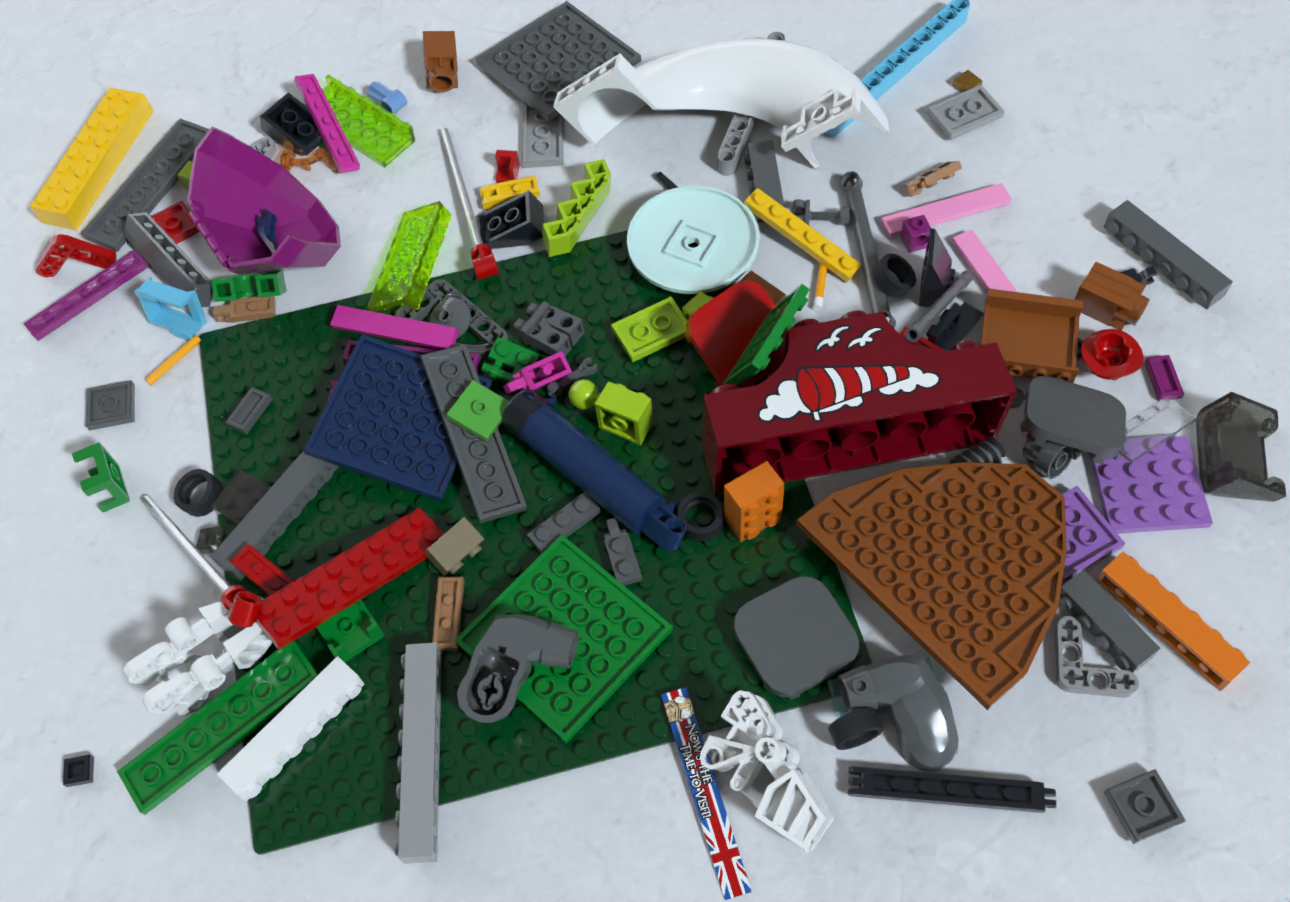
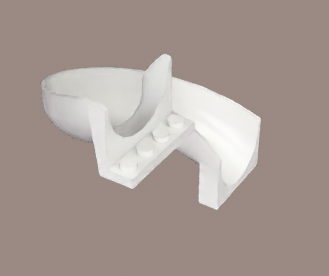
M742 38L716 41L667 54L635 68L621 54H618L559 91L553 106L592 145L596 144L610 130L646 104L653 110L705 109L749 115L782 129L781 147L784 151L787 152L797 148L815 169L819 167V162L811 152V144L814 138L830 129L836 128L839 124L854 119L866 121L879 128L884 134L889 132L888 120L882 108L863 82L844 65L809 46L773 39Z

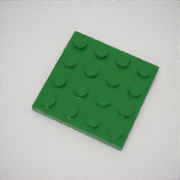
M801 284L769 311L723 383L724 385L734 384L741 386L745 380L748 381L752 375L756 376L760 370L763 371L771 360L768 355L772 350L775 351L783 341V338L780 336L785 330L788 331L796 320L793 316L806 305L808 301L806 295L810 290L808 287Z

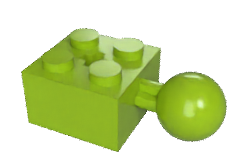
M585 379L576 381L569 390V399L573 406L582 410L590 409L593 406L596 408L600 429L641 446L653 425L652 403L647 395L633 392L621 384H614L609 381L600 394L597 386Z

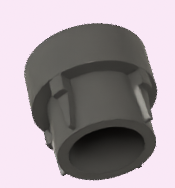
M1030 436L1022 450V455L1026 460L1033 464L1038 472L1049 479H1054L1062 474L1070 464L1075 448L1046 440L1044 447L1034 444L1036 439Z

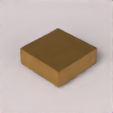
M967 70L953 79L952 85L961 92H965L982 85V80Z

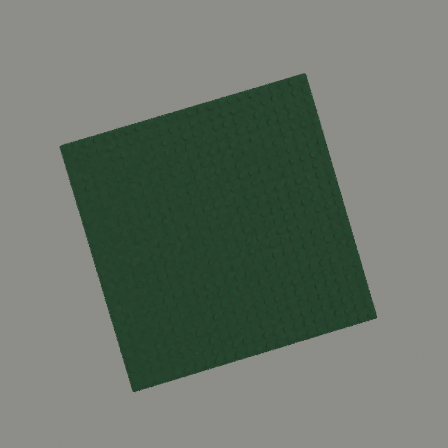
M627 230L577 242L571 252L549 257L547 251L544 250L496 262L499 275L478 280L475 269L470 268L201 334L199 338L201 339L200 349L214 476L221 481L223 487V495L217 506L221 544L303 452L327 404L330 389L333 388L331 380L338 381L346 366L342 357L348 340L358 341L361 336L360 333L335 329L330 326L337 305L396 316V311L402 305L438 279H443L451 284L503 328L510 342L540 354L538 361L551 355L540 349H535L531 345L524 344L522 336L516 333L514 329V323L518 318L525 321L530 319L527 317L526 310L531 303L541 305L545 301L550 306L582 319L585 333L573 347L571 346V350L565 356L572 372L578 369L585 358L591 357L592 363L588 367H592L597 363V372L581 377L578 380L585 379L593 382L600 394L609 381L614 384H621L633 392L647 395L652 403L653 425L641 446L600 429L594 406L590 409L582 410L576 408L570 402L569 390L573 384L563 389L562 394L556 398L557 402L553 404V407L664 496L666 504L683 499L695 492H707L714 495L701 444L704 395L711 394L718 387L714 383L716 382L715 377L693 344L687 342L686 337L632 362L611 327V324L669 297H672L683 313L682 308L697 294L671 292L655 286L646 280L636 270L630 259L627 247ZM692 243L688 246L691 248H695L698 246V244ZM733 283L719 290L704 294L715 298L733 286ZM438 289L439 291H441V292L444 294V296H446L444 290ZM423 300L419 302L418 306L425 307L429 304V301ZM471 312V318H472V317L475 315L474 312ZM431 313L421 321L430 323ZM482 324L478 327V330L486 331L489 325ZM467 329L464 335L456 339V343L485 344L469 329ZM365 335L391 345L435 349L431 347ZM488 357L481 358L477 375L492 380L490 390L510 401L520 391L518 390L507 395L503 386L508 384V382L499 378H491L488 373L481 371L484 363L493 366L495 362L489 360ZM506 366L502 367V370L511 374L514 371ZM767 376L753 386H756L767 379ZM547 386L535 390L543 398H551L548 395ZM253 387L271 395L272 401L248 434L245 435L228 427L225 422L250 388ZM502 422L498 426V431L526 502V510L479 523L459 465L456 467L442 502L339 466L331 479L325 482L318 490L315 498L305 505L300 515L293 519L286 527L284 534L274 541L269 551L264 555L266 559L292 581H296L418 508L444 534L465 517L484 538L480 544L482 549L474 557L470 558L468 555L461 561L464 565L454 574L448 572L443 576L427 558L361 599L385 637L345 662L365 684L360 693L343 705L341 712L336 717L330 718L323 725L321 732L316 737L310 738L303 745L301 752L294 758H290L283 765L281 772L274 778H270L262 786V790L257 796L249 799L254 851L258 855L395 819L396 811L400 810V800L397 799L396 788L397 783H401V773L398 772L397 761L398 756H402V746L399 745L398 734L399 730H403V720L400 719L399 708L400 704H404V695L401 694L400 682L401 679L405 678V670L402 669L401 656L405 654L406 645L432 643L438 577L464 578L461 634L541 555L530 542L527 534L584 492L530 446L507 430ZM805 479L784 483L782 518L779 523L773 527L767 526L753 539H745L742 542L738 540L724 520L720 533L713 539L694 541L684 535L677 550L667 551L645 533L635 535L617 520L619 530L626 529L627 534H629L643 580L625 585V587L673 626V631L567 744L517 699L510 713L504 719L497 722L480 723L468 717L459 706L457 692L461 681L466 675L471 657L460 647L459 651H442L439 806L676 742L661 695L681 688H687L701 734L733 726L725 721L721 715L732 696L740 690L748 691L764 698L774 714L840 697L838 675L845 673L844 670L800 693L798 698L790 700L788 697L770 694L763 687V681L740 643H737L734 635L735 616L738 610L747 602L791 579L801 576L812 577L821 581L827 587L858 636V655L853 666L847 671L862 665L868 666L872 664L836 563L796 526L797 519L814 507ZM724 494L716 495L715 497L721 502L724 509ZM594 501L600 507L601 512L568 536L567 539L615 578L604 541V535L609 534L606 520L615 517ZM696 506L687 511L686 520L689 525L703 528L714 522L715 513L709 507ZM224 571L225 580L231 586L240 585L247 592L264 599L269 596L246 576L239 581ZM316 627L295 640L318 674L335 659V656L327 646L328 644ZM273 642L258 664L278 650ZM234 663L236 681L254 667L238 669ZM744 697L741 698L742 704L746 699ZM278 714L242 740L243 748Z

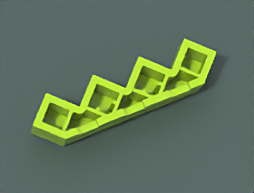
M604 159L584 163V180L571 183L570 200L557 203V221L543 224V243L549 257L571 252L610 193L611 172Z

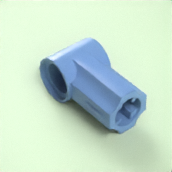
M375 81L369 85L368 97L379 103L390 116H393L408 103L404 94L398 89L392 91L380 82Z

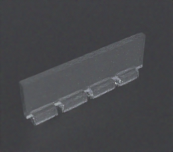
M1163 398L1126 422L1125 442L1119 454L1132 463L1195 422L1197 417L1173 401L1171 403L1167 398Z

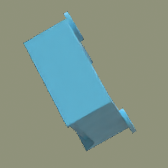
M149 277L134 291L140 300L148 322L171 330V333L178 338L189 341L207 322L196 290L187 292L152 281V278ZM166 304L179 309L188 304L191 315L168 308Z

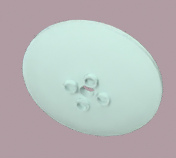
M683 186L654 196L636 212L630 222L627 233L628 253L636 270L655 286L682 294H698L700 291L708 293L724 288L738 280L753 264L758 253L760 241L758 224L750 209L732 194L707 186ZM692 243L698 244L695 248H691L688 245Z

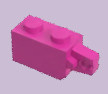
M561 351L519 370L513 375L514 381L503 387L507 395L518 390L520 392L525 389L538 390L572 373V370Z

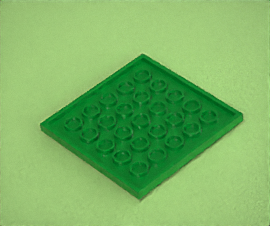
M561 534L454 641L465 653L472 657L477 644L493 619L498 615L508 614L533 616L546 622H555L578 631L577 650L570 669L542 666L541 663L532 665L531 672L521 686L517 696V700L567 744L673 631V626Z

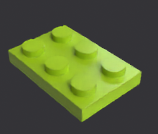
M669 297L611 324V327L631 361L635 362L685 338L687 319L672 297Z

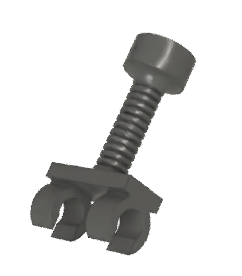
M797 199L793 201V213L796 215L805 213V218L797 217L808 225L809 221L814 219L837 220L840 225H849V207H841L837 212L810 211V200Z

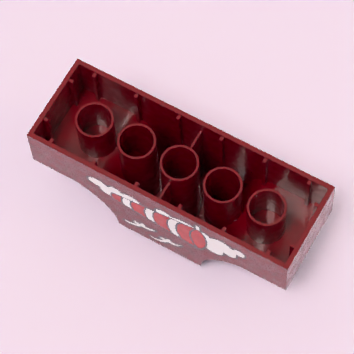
M855 310L844 314L840 319L820 323L816 319H805L799 321L787 331L783 362L769 378L756 386L740 389L734 384L721 385L715 388L711 394L704 395L701 447L714 496L724 494V485L768 461L785 483L970 448L982 440L985 441L989 436L997 438L1017 390L997 342L978 345L975 341H964L952 347L950 351L927 348L908 341L890 325L883 311L866 314L864 311Z

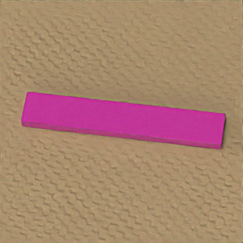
M315 75L295 76L294 82L339 172L345 173L359 170L360 164Z
M337 305L330 324L335 329L441 350L453 348L459 330L454 327Z

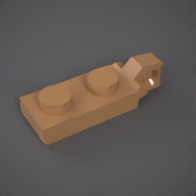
M947 161L914 177V180L903 184L907 197L921 194L923 188L937 185V181L942 178L944 180L955 176V172L962 169L960 161Z
M275 296L230 300V303L226 304V306L213 307V316L217 322L228 323L276 317Z

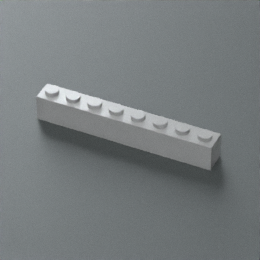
M437 642L406 645L405 654L401 656L402 669L405 670V678L401 679L400 682L401 694L404 695V704H400L399 708L400 719L403 720V730H399L398 734L399 745L402 746V756H398L397 761L398 772L401 773V783H397L396 788L397 799L400 800V810H397L395 815L396 826L399 827V838L395 839L394 850L395 855L404 864L437 862L442 651Z

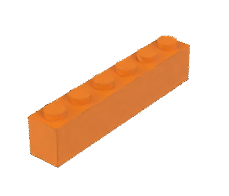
M1124 552L1120 553L1110 562L1096 579L1099 584L1218 690L1222 691L1251 663L1246 659L1243 652L1232 647L1224 640L1220 632L1209 627L1198 613L1186 607L1176 594L1169 592L1154 575L1147 573L1139 566L1136 559Z

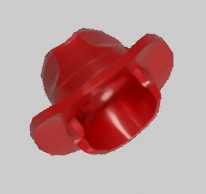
M1116 329L1100 330L1086 337L1082 343L1081 355L1085 365L1094 375L1100 378L1116 381L1121 377L1133 374L1143 365L1144 356L1139 343L1124 331Z

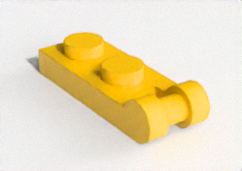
M536 175L483 186L479 190L480 197L482 198V207L485 210H490L528 190L535 197H540Z

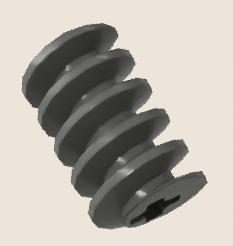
M989 436L985 441L982 440L977 445L971 446L969 450L954 456L950 460V464L963 462L1002 463V458L1005 457L1006 453L999 440Z

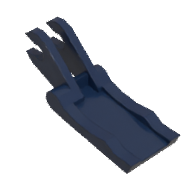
M263 209L266 216L262 219L257 214V231L271 252L274 253L279 247L276 241L277 236L275 235L277 217L268 209Z

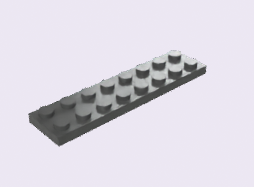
M180 118L83 230L81 235L84 239L118 252L127 241L123 236L127 214L145 212L150 214L178 181L177 175L188 161L193 162L195 148L210 129Z
M466 344L421 355L423 368L479 523L526 510V502L498 428L490 439L485 442L446 419V414L472 380L481 384Z

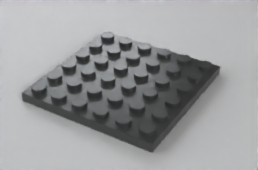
M568 1L475 57L480 67L548 122L560 115L553 106L557 93L618 54H621L632 66L641 62V55Z

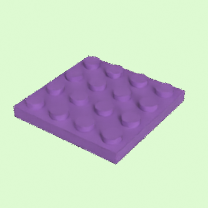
M1188 436L1125 440L1117 459H1104L1102 464L1094 463L1093 454L1089 453L1104 517L1117 534L1209 528L1213 524Z

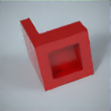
M496 150L495 157L498 166L495 177L496 183L516 180L520 167L517 151Z

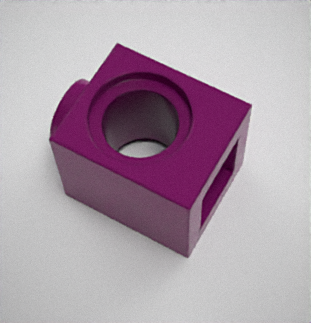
M925 215L903 220L900 237L908 253L927 248L931 227Z

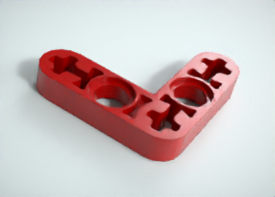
M58 234L52 238L37 260L36 272L42 277H54L68 257L106 269L116 262L117 255L110 249L65 234Z

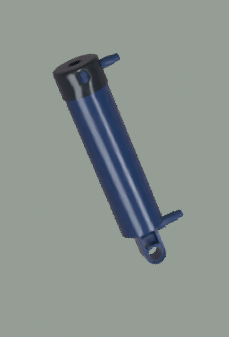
M525 389L517 393L509 401L503 411L501 421L507 430L530 446L635 535L645 533L667 551H675L680 547L687 527L673 513L677 511L682 499L666 504L664 496L553 407V404L557 402L554 396L545 399L535 390Z

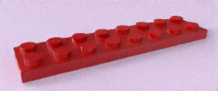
M418 508L263 599L255 622L279 650L427 559L424 554L425 551L444 533Z

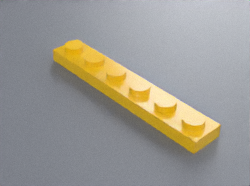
M759 188L744 201V205L753 214L847 283L860 270L862 266L860 262Z

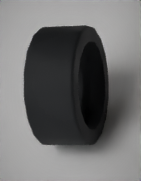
M893 253L886 254L873 266V280L879 289L888 296L900 298L916 284V275L912 266L899 255ZM889 270L898 277L899 281L890 274Z
M202 469L191 470L178 481L174 489L173 498L175 504L189 515L195 517L206 516L219 505L223 495V487L221 481L208 471ZM207 482V490L204 496L198 502L190 504L192 491L199 484Z
M695 492L681 500L677 508V517L686 524L685 536L694 541H707L720 533L724 523V509L721 502L714 495L707 492ZM696 506H706L714 511L715 520L709 526L703 528L689 525L686 520L687 511Z
M868 707L852 711L836 719L830 724L828 730L838 750H847L875 739L882 733L884 728L875 709Z

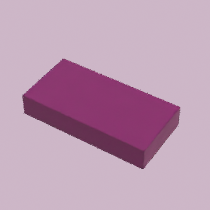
M1170 355L1146 358L1144 364L1158 402L1182 399L1184 392Z

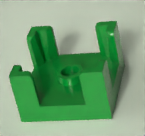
M100 442L72 453L75 463L92 456L94 457L96 467L88 470L91 477L82 480L80 484L82 491L87 496L105 489L112 494L113 497L100 502L98 505L103 513L130 502L120 466Z
M361 599L316 627L335 658L338 656L344 663L385 637Z

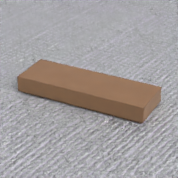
M438 577L432 643L437 642L441 651H459V646L454 640L460 635L464 592L463 577Z

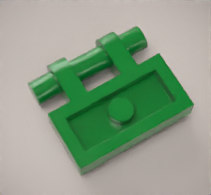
M497 337L488 355V359L494 361L495 364L492 366L484 363L481 371L488 373L491 378H499L510 383L514 381L513 375L538 362L540 354ZM506 366L514 371L511 374L502 370V367Z

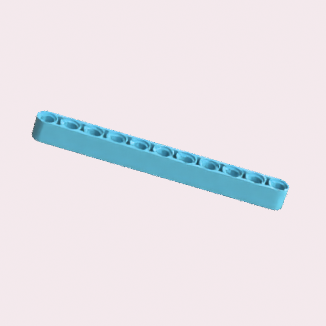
M952 0L861 79L876 101L967 21L970 7L969 0ZM854 119L847 120L836 128L824 132V134L831 137L836 136L851 124Z

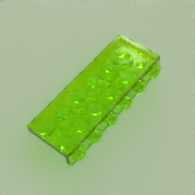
M330 75L325 76L327 86L322 90L351 147L385 168L416 141L413 133L414 129L408 122H403L394 113H389L381 105L370 101L365 95L362 96L352 87L344 85L338 78H333Z
M440 201L403 213L367 306L371 312L386 310L405 303L414 311L419 309L452 217L451 213Z

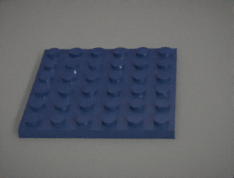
M361 334L304 448V454L442 502L458 462L423 368L421 355ZM478 375L481 385L490 390L492 380Z

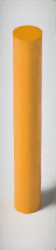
M194 335L145 378V381L152 386L194 349L201 339Z

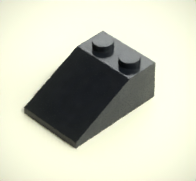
M289 92L260 116L261 130L275 142L306 156L324 141L307 106Z
M529 190L476 216L482 242L489 245L491 249L529 245L543 238V204Z
M933 228L930 229L923 262L919 306L929 308L950 287V282L953 283L955 278V269H951L952 259L936 229Z

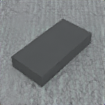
M251 387L225 422L226 425L247 435L272 401L271 395Z

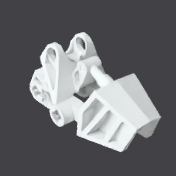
M219 601L198 608L204 618L193 626L184 617L171 621L165 628V633L169 637L170 642H160L126 663L123 673L129 682L149 686L155 679L159 683L142 697V702L148 712L167 714L175 706L179 715H187L203 707L207 703L210 691L218 688L225 681L226 676L222 671L233 662L238 669L255 667L272 641L256 622H254L252 627L247 628L231 623L227 619L230 611ZM213 634L216 635L218 640L222 641L225 647L217 657H214L213 654L205 656L189 655L187 652Z
M740 690L732 696L721 715L725 721L733 725L726 739L709 735L700 753L701 762L704 767L711 770H718L720 772L736 770L730 781L731 788L742 792L753 802L752 804L757 808L755 817L808 853L815 848L834 820V817L813 776L806 772L802 774L796 766L800 760L798 749L791 744L779 741L783 735V729L768 702L751 692ZM742 697L746 698V699L744 700L743 704H742V701H741V698H742ZM771 724L776 728V734L773 738L768 737L771 733ZM711 749H715L712 755L713 765H710L706 760L707 752ZM765 764L776 781L769 784L763 794L762 792L759 793L751 785Z

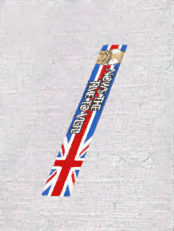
M687 688L662 694L661 697L724 899L728 900L750 893L751 887L714 772L704 767L700 759L704 741ZM707 754V755H706V760H707V762L711 765L710 760H709V757H708V754Z

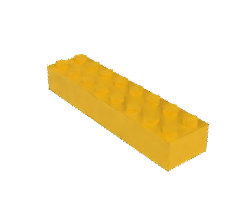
M109 87L30 205V208L41 223L78 230L154 112L145 94Z

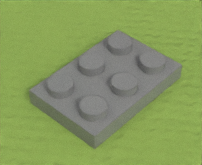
M979 85L928 107L927 113L945 135L952 140L1002 118L1004 110L986 89Z

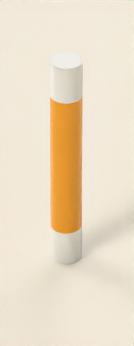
M820 262L813 309L816 311L822 310L827 267Z

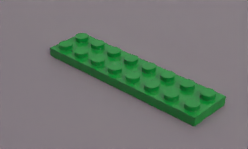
M295 640L274 652L117 771L140 813L146 815L282 711L319 675Z

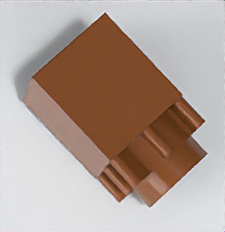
M423 31L426 88L437 92H447L452 90V88H458L455 31Z
M1095 262L1087 277L1081 283L1074 299L1083 301L1082 314L1122 331L1126 322L1135 326L1150 301L1149 298L1142 295L1146 285L1098 262Z

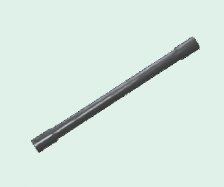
M963 271L937 301L906 330L905 337L908 341L916 342L954 298L972 282L973 275L971 272Z

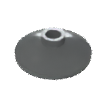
M458 298L442 300L435 306L430 316V323L457 328L459 330L457 339L464 335L471 322V311L468 305Z

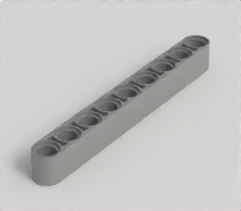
M772 32L768 35L767 39L785 41V35L781 32ZM740 113L734 114L717 154V167L721 175L729 176L735 173L758 118Z

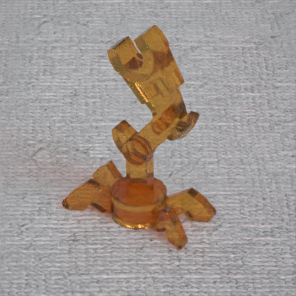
M284 140L285 149L281 155L280 165L288 172L292 170L293 166H302L310 171V165L318 161H323L334 173L339 172L331 154L325 152L324 148L316 150L315 154L307 158H295L296 154L293 153V145L288 140Z

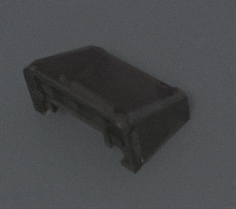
M1230 392L1199 411L1196 417L1199 477L1204 493L1218 497L1269 502L1286 497L1284 481L1278 477L1268 478L1264 439L1271 436L1278 429L1279 420L1276 409Z

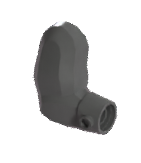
M518 614L496 616L477 644L466 675L460 683L457 692L460 708L468 717L480 723H494L504 719L513 709L519 690L527 680L532 665L541 663L542 666L570 669L577 650L579 632L555 622L549 623L533 616Z
M904 655L882 659L868 666L862 665L838 675L840 693L849 713L868 707L878 709V706L887 708L889 718L897 732L902 755L910 765L925 771L939 770L950 764L958 753L959 738L948 695L923 657Z

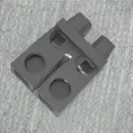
M545 301L541 305L531 303L526 310L527 317L530 319L525 321L518 318L514 323L515 332L522 336L524 344L531 345L533 348L540 349L551 356L561 351L566 356L571 350V346L573 347L585 333L582 319L550 306Z

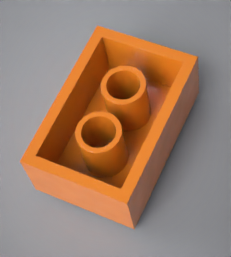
M768 461L724 485V520L740 542L745 539H753L762 529L767 526H775L782 518L784 482Z

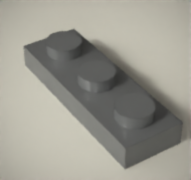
M583 492L528 533L527 537L542 554L561 534L567 538L601 512L600 507L590 496Z

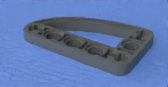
M443 279L430 283L396 311L397 317L403 318L406 315L407 317L410 316L408 319L421 321L442 300L458 298L468 305L471 312L475 313L471 318L468 329L485 343L481 345L466 344L469 353L480 354V358L488 357L495 343L493 334L496 338L500 337L509 341L508 335L503 328ZM438 289L444 290L446 296H444V294H443L441 291H439ZM423 300L429 301V304L425 307L418 306L419 302ZM482 324L489 325L486 331L478 330V327ZM455 342L454 347L461 346V345H465V344H461V343H456V342Z

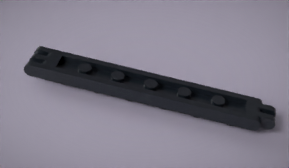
M851 766L848 769L849 774L859 775V778H848L849 785L859 786V789H848V796L1036 813L1046 812L1045 808L1057 807L1056 800L1045 799V797H1055L1056 790L1044 788V783L855 766Z

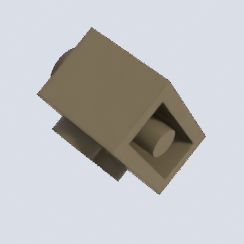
M463 517L427 548L424 554L443 576L448 572L454 574L464 565L461 562L468 555L472 558L482 549L480 544L484 538Z

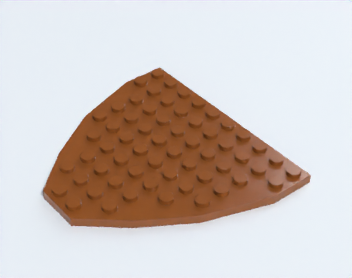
M963 462L904 468L835 491L797 519L796 522L797 527L987 711L1025 677L1058 609L1067 552L1065 497L1028 465Z

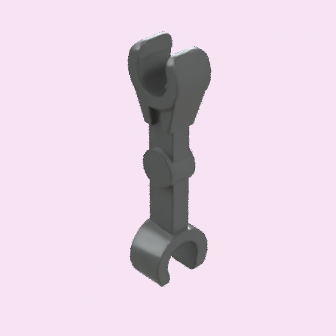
M585 358L577 370L568 374L567 377L558 383H550L547 386L548 395L558 398L562 394L563 389L574 384L579 378L596 373L598 364L596 363L592 367H588L592 363V358Z

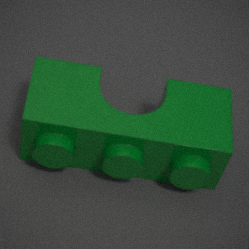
M283 271L219 276L211 280L215 302L237 300L249 296H258V298L279 296L287 292Z

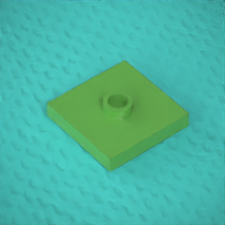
M472 380L446 414V419L487 442L501 424L503 411L509 401Z

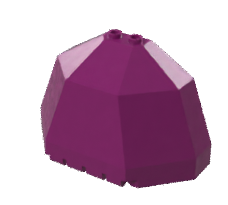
M213 126L210 128L194 150L187 202L193 208L189 212L190 218L221 265L230 272L239 275L325 267L341 247L339 226L322 202L280 164L229 133ZM263 209H268L277 217L275 235L277 236L276 241L279 247L274 253L271 252L257 231V214L262 219L266 216Z

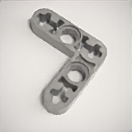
M1064 616L1058 621L1055 626L1056 680L1060 689L1069 693L1122 698L1130 697L1139 687V680L1131 671L1084 667L1082 627L1080 622L1071 616ZM1066 624L1073 630L1069 641H1065L1067 639V630L1063 628ZM1070 648L1074 650L1076 659H1066L1062 654V649ZM1067 674H1071L1072 679L1077 680L1073 684H1069V680L1064 678ZM1091 676H1100L1104 680V687H1095L1091 683ZM1122 679H1126V683L1131 685L1128 689H1124V685L1118 683Z

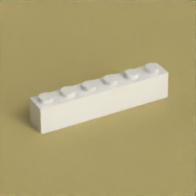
M337 656L231 759L217 775L245 802L254 798L260 793L262 786L270 778H274L281 772L283 765L290 758H294L301 752L303 745L310 738L316 737L321 732L323 725L330 718L336 717L341 712L343 705L360 693L365 684Z

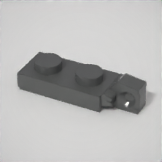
M616 518L606 520L609 534L604 535V541L616 580L624 586L643 581L626 529L619 530Z

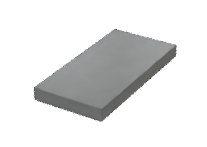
M523 102V168L564 166V117L561 114L548 122Z

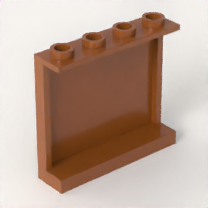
M989 288L984 305L980 345L997 342L1011 376L1031 378L1048 376L1074 383L1079 368L1076 367L1079 317L1083 309V301Z

